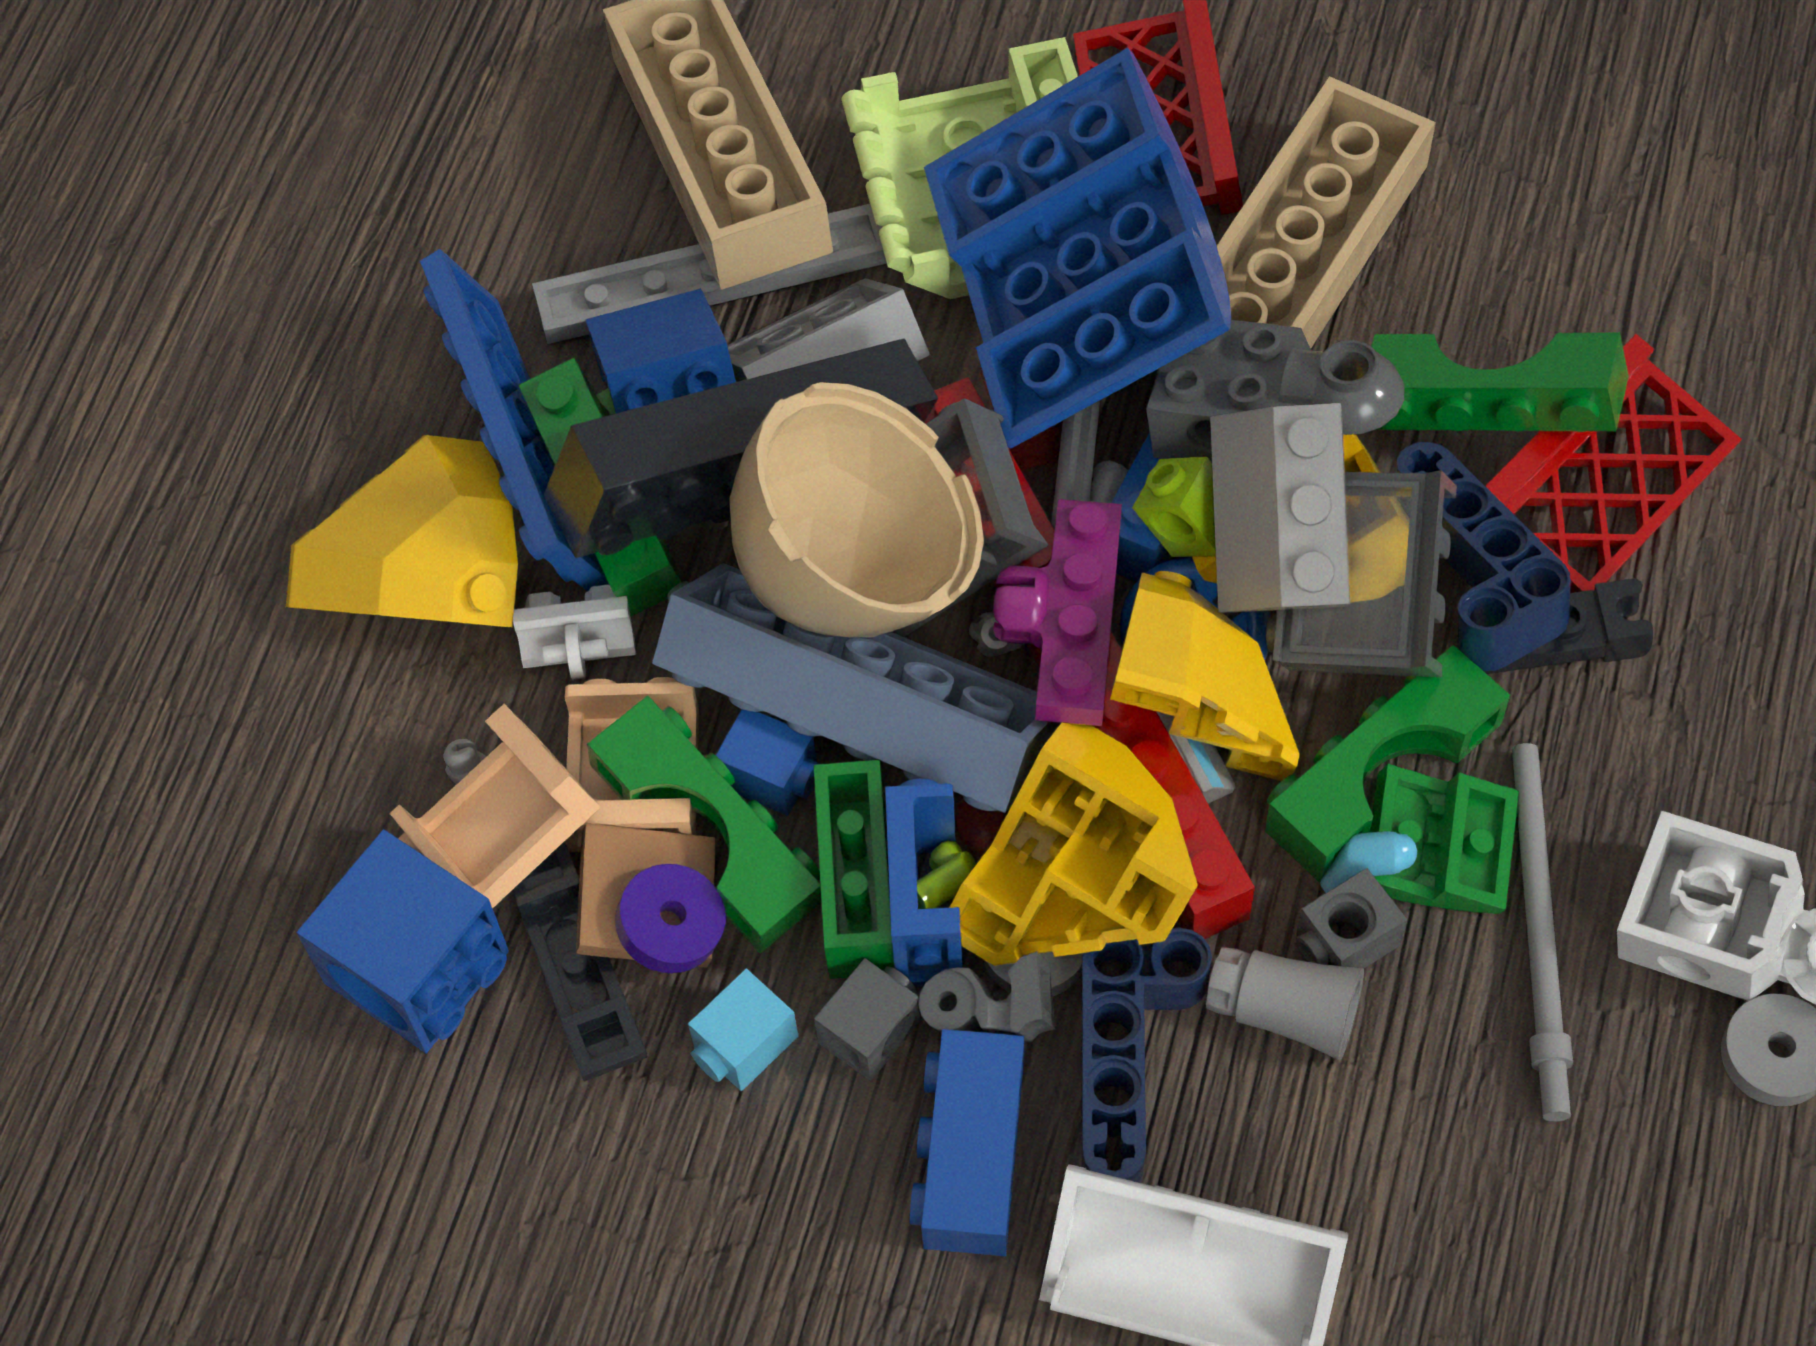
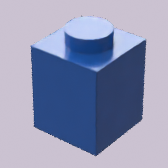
M744 709L740 711L716 754L733 775L735 783L731 787L740 796L751 801L754 799L761 805L786 816H789L798 797L806 799L815 787L814 765L820 764L816 760L813 736L800 734L792 730L786 723L760 712Z

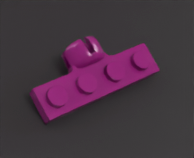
M1058 499L1052 559L1048 566L1039 569L1037 567L1010 565L1001 569L997 577L996 584L1005 585L998 588L994 595L993 613L997 621L994 622L993 626L995 637L1005 643L1033 644L1040 648L1041 651L1035 720L1102 726L1122 504Z

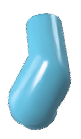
M1392 831L1356 834L1342 847L1332 865L1321 879V887L1327 893L1368 868L1373 876L1400 873L1415 862L1417 857L1416 844L1408 835Z

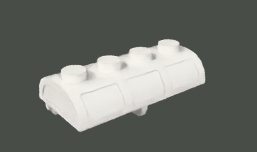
M1069 1164L1065 1172L1039 1300L1051 1303L1050 1310L1190 1346H1323L1348 1240V1233L1260 1213L1258 1210L1246 1207L1239 1208L1175 1192L1172 1189L1156 1185L1154 1187L1105 1175Z

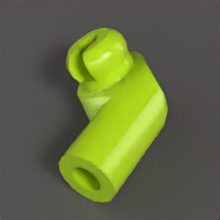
M945 841L932 851L929 865L933 870L917 880L918 909L938 908L955 897L963 881L976 866L975 859L968 851L962 852L958 843Z

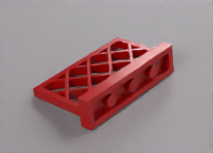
M1183 0V11L1074 33L1079 76L1099 65L1089 59V50L1113 46L1121 51L1129 48L1136 59L1154 67L1146 77L1152 91L1166 75L1186 84L1172 102L1156 94L1154 95L1169 126L1176 120L1194 130L1180 147V151L1188 169L1202 176L1203 186L1196 187L1202 205L1208 206L1219 203L1221 215L1239 212L1243 207L1206 0ZM1177 32L1178 41L1164 57L1145 48L1153 37ZM1180 59H1182L1183 67L1177 64ZM1188 104L1190 105L1191 112L1184 109ZM1196 149L1198 151L1199 159L1192 156Z
M1637 334L1623 346L1629 377L1622 404L1624 414H1620L1617 428L1626 429L1628 454L1599 453L1597 431H1539L1485 486L1514 515L1523 506L1550 507L1552 533L1533 534L1569 570L1571 579L1570 593L1594 591L1595 584L1608 582L1742 440V438L1648 360L1655 349ZM1645 383L1664 399L1666 415H1637L1634 393ZM1639 429H1668L1671 455L1642 454ZM1681 429L1700 430L1718 447L1710 455H1684ZM1585 444L1586 453H1576ZM1561 467H1588L1591 493H1561L1558 470ZM1601 467L1630 468L1633 494L1604 493ZM1643 468L1673 469L1675 492L1672 495L1646 494ZM1686 469H1696L1687 479ZM1547 483L1548 492H1538ZM1562 506L1592 507L1595 534L1565 533ZM1605 507L1635 508L1638 531L1635 534H1608ZM1648 508H1659L1649 518ZM1567 547H1597L1599 571L1590 581L1586 580L1568 564ZM1610 548H1620L1611 558Z

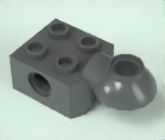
M1231 320L1229 331L1159 368L1146 408L1153 457L1160 459L1208 457L1212 462L1210 417L1277 406L1341 403L1343 435L1363 434L1381 428L1397 415L1404 402L1405 384L1395 366L1367 343L1357 340H1344L1331 345L1324 352L1311 351L1302 328Z

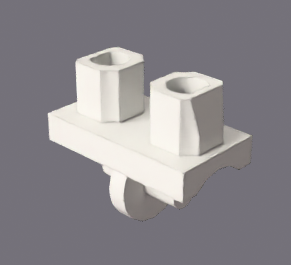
M610 585L591 587L585 593V601L561 604L560 596L554 595L552 592L529 594L526 599L525 608L514 609L513 624L519 641L523 668L568 663L572 680L583 679L586 677L585 661L636 655L627 596L616 597Z

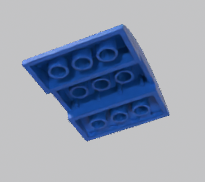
M1129 48L1124 49L924 167L949 256L962 268L983 340V344L977 346L976 350L994 412L1003 416L1004 421L1000 425L1009 449L1230 330L1231 307L1228 287L1208 218L1165 115L1137 59Z

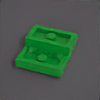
M1387 764L1377 774L1372 811L1373 820L1370 832L1392 831L1408 835L1416 844L1417 857L1413 865L1402 870L1400 873L1374 876L1375 879L1392 899L1450 910L1493 914L1502 913L1506 910L1519 791L1463 773H1458L1447 782Z

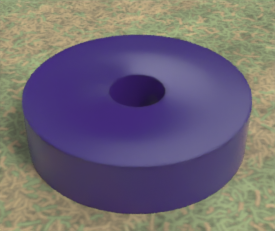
M678 864L655 865L638 873L626 886L615 914L617 935L626 952L641 965L662 973L689 971L705 962L716 948L726 923L724 903L716 887L698 871ZM664 911L675 913L679 917L681 924L669 925L665 923L660 913Z

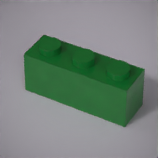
M880 760L814 765L824 949L829 979L848 978L864 958L882 971L886 966L895 968L891 937L889 866Z

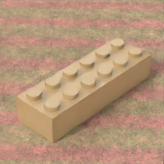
M631 0L603 9L613 60L720 290L833 253L826 202L724 0Z
M1329 76L1217 244L1228 287L1231 320L1302 328L1310 348H1312L1426 169L1436 122Z

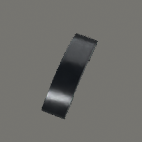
M564 841L512 891L582 1079L585 1082L645 1059L648 1056L609 957L576 954L579 877Z

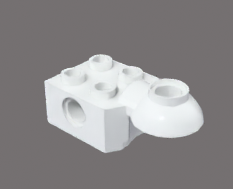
M1661 811L1617 928L1618 958L1747 1001L1757 997L1779 980L1791 984L1802 998L1816 1005V908L1810 911L1803 909L1805 893L1796 852Z

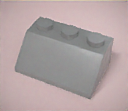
M866 278L727 345L736 382L905 338L917 361L930 355L904 290Z
M1341 403L1277 406L1210 417L1218 612L1350 607Z

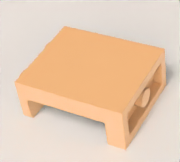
M670 677L653 678L647 681V683H616L609 679H591L583 684L567 685L565 687V702L569 712L566 769L600 806L587 821L565 840L569 852H581L582 831L586 823L696 835V812L692 810L690 798L621 800L590 766L587 743L648 695L661 710L670 706L683 718L692 732V737L688 740L698 749L699 708L694 687L684 685Z
M505 704L485 720L503 741L422 817L414 818L400 804L390 812V815L404 831L398 838L399 840L489 898L492 908L600 808L599 804L542 741Z

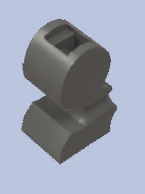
M1037 951L1019 958L1008 971L1011 980V992L1007 999L999 1001L996 1000L984 980L971 969L951 968L934 975L922 988L919 996L921 1016L928 1025L942 1033V1029L980 1032L984 1029L988 1033L1024 1036V1041L1032 1042L1039 1034L1055 1030L1050 963Z

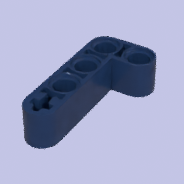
M1418 442L1409 445L1400 452L1397 458V473L1426 474L1442 470L1457 486L1456 498H1444L1442 527L1450 534L1451 541L1450 554L1445 561L1472 587L1462 595L1458 603V649L1483 671H1495L1506 667L1560 636L1566 630L1569 623L1571 579L1570 572L1565 564L1448 449L1432 442ZM1398 497L1410 518L1412 497Z
M1173 928L1167 939L1163 942L1139 945L1138 940L1135 939L1107 943L1101 951L1083 953L1081 979L1082 1167L1086 1168V1170L1142 1183L1146 1156L1144 1010H1181L1191 1008L1199 1003L1206 994L1212 960L1211 950L1203 936L1193 930ZM1114 960L1126 965L1129 970L1121 976L1110 977L1100 973L1096 966L1104 961ZM1182 961L1193 966L1196 973L1189 977H1174L1167 973L1163 967L1170 962ZM1112 1022L1124 1026L1130 1034L1122 1040L1110 1041L1099 1036L1096 1029L1103 1024ZM1114 1086L1126 1091L1131 1098L1123 1105L1109 1106L1099 1101L1096 1093L1105 1087ZM1107 1136H1120L1119 1161L1121 1163V1170H1107Z

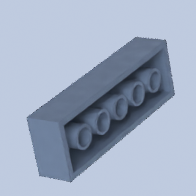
M725 563L720 564L671 594L652 664L672 672L673 678L684 685L711 688L729 696L730 702L741 709L753 712L765 711L786 720L787 725L800 734L808 736L822 735L845 745L846 751L857 758L868 761L881 760L903 770L904 775L910 780L930 779L938 784H952L953 791L962 794L965 802L985 811L999 810L1005 813L1012 806L1042 747L1061 724V722L1035 720L1036 691L895 633L888 632L875 637H841L819 634L797 627L764 607L750 590L741 570Z

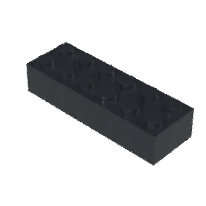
M905 338L571 425L545 490L544 497L575 558L599 552L601 555L615 554L628 547L632 542L652 536H656L658 539H667L681 533L688 526L708 520H712L713 523H723L731 520L730 495L745 448L768 411L780 399L784 400L803 392L812 384L820 382L850 384L885 396L906 408L925 423L938 397Z

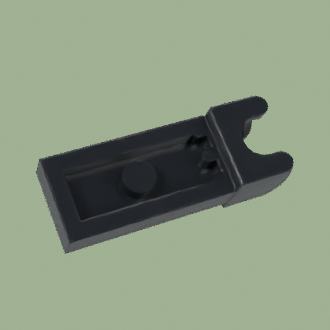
M1625 579L1595 584L1594 591L1570 593L1569 623L1566 630L1560 636L1506 667L1484 672L1492 674L1602 657L1604 662L1645 656L1651 650L1653 643L1652 623L1648 620L1629 621L1623 619L1624 617L1633 616L1638 612L1639 596L1643 587L1642 582L1638 579Z

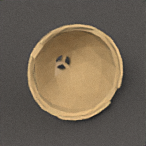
M823 382L812 384L803 392L784 400L780 399L771 407L745 448L730 495L732 546L738 566L750 590L764 607L783 620L807 631L841 637H875L930 617L954 602L968 589L979 568L984 539L981 514L967 476L965 474L958 477L955 476L947 462L934 447L939 437L930 427L906 408L885 396L850 384Z

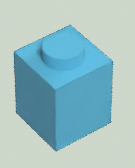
M747 968L688 1023L695 1048L691 1052V1056L698 1066L716 1082H720L726 1077L741 1092L799 1037L794 1011Z

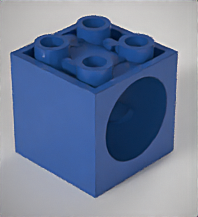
M384 829L296 932L325 985L426 1054L438 1039L445 1040L453 1034L464 1017L465 1005L480 987H489L499 977L504 969L507 960L506 955L509 952L489 898Z

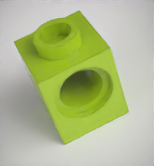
M1208 457L1159 459L1155 467L1149 472L1146 483L1132 509L1172 557L1216 556L1212 462Z

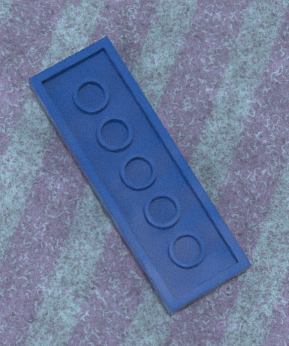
M438 249L420 261L429 285L423 288V291L431 308L443 319L447 331L442 334V340L452 358L462 366L466 379L461 381V388L469 403L477 412L481 413L485 427L480 429V435L490 454L497 461H500L505 475L499 478V483L510 504L520 511L525 525L519 528V533L525 547L536 560L539 561L544 558L550 562L565 582L573 580L587 591L593 586L609 585L595 553L579 558L574 557L544 497L555 464L520 390L519 384L529 380L530 377L498 300L447 254Z

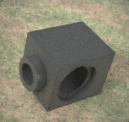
M1368 868L1301 908L1296 932V945L1306 962L1366 968L1401 945L1407 918ZM1336 923H1348L1355 926L1362 935L1354 939H1345L1337 936L1330 926Z
M864 958L814 1018L818 1043L871 1082L920 1022L919 999L916 995V987L904 974L895 968L886 966L882 971Z

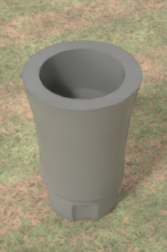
M1222 947L1211 973L1206 1008L1223 1015L1236 1016V1022L1264 1029L1306 1044L1340 1061L1346 1050L1355 1021L1362 991L1364 968L1323 965L1284 958L1257 950L1250 954L1238 949Z

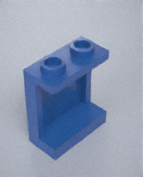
M701 288L585 319L602 381H606L616 414L736 382L727 342Z
M912 779L902 783L900 786L885 787L891 937L895 969L904 974L915 987H924L925 983L934 975L951 968H962L959 907L918 909L917 896L918 856L921 853H932L937 846L945 841L956 842L952 784H938L930 779Z

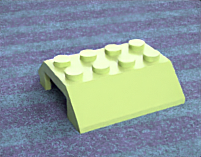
M1065 37L1009 48L1008 79L899 101L897 76L895 72L862 78L861 90H850L842 96L841 100L850 132L856 134L853 137V144L862 176L869 180L865 187L875 223L882 226L879 230V237L887 266L902 272L906 283L949 299L969 295L961 266L949 256L924 167L1077 78V72Z

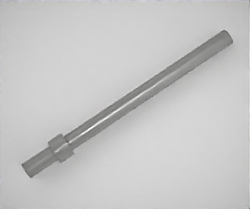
M1523 743L1512 748L1515 790L1519 791L1517 817L1536 1035L1529 1039L1531 1066L1539 1071L1543 1119L1547 1121H1564L1571 1117L1567 1069L1573 1066L1571 1037L1563 1033L1539 752L1535 744Z

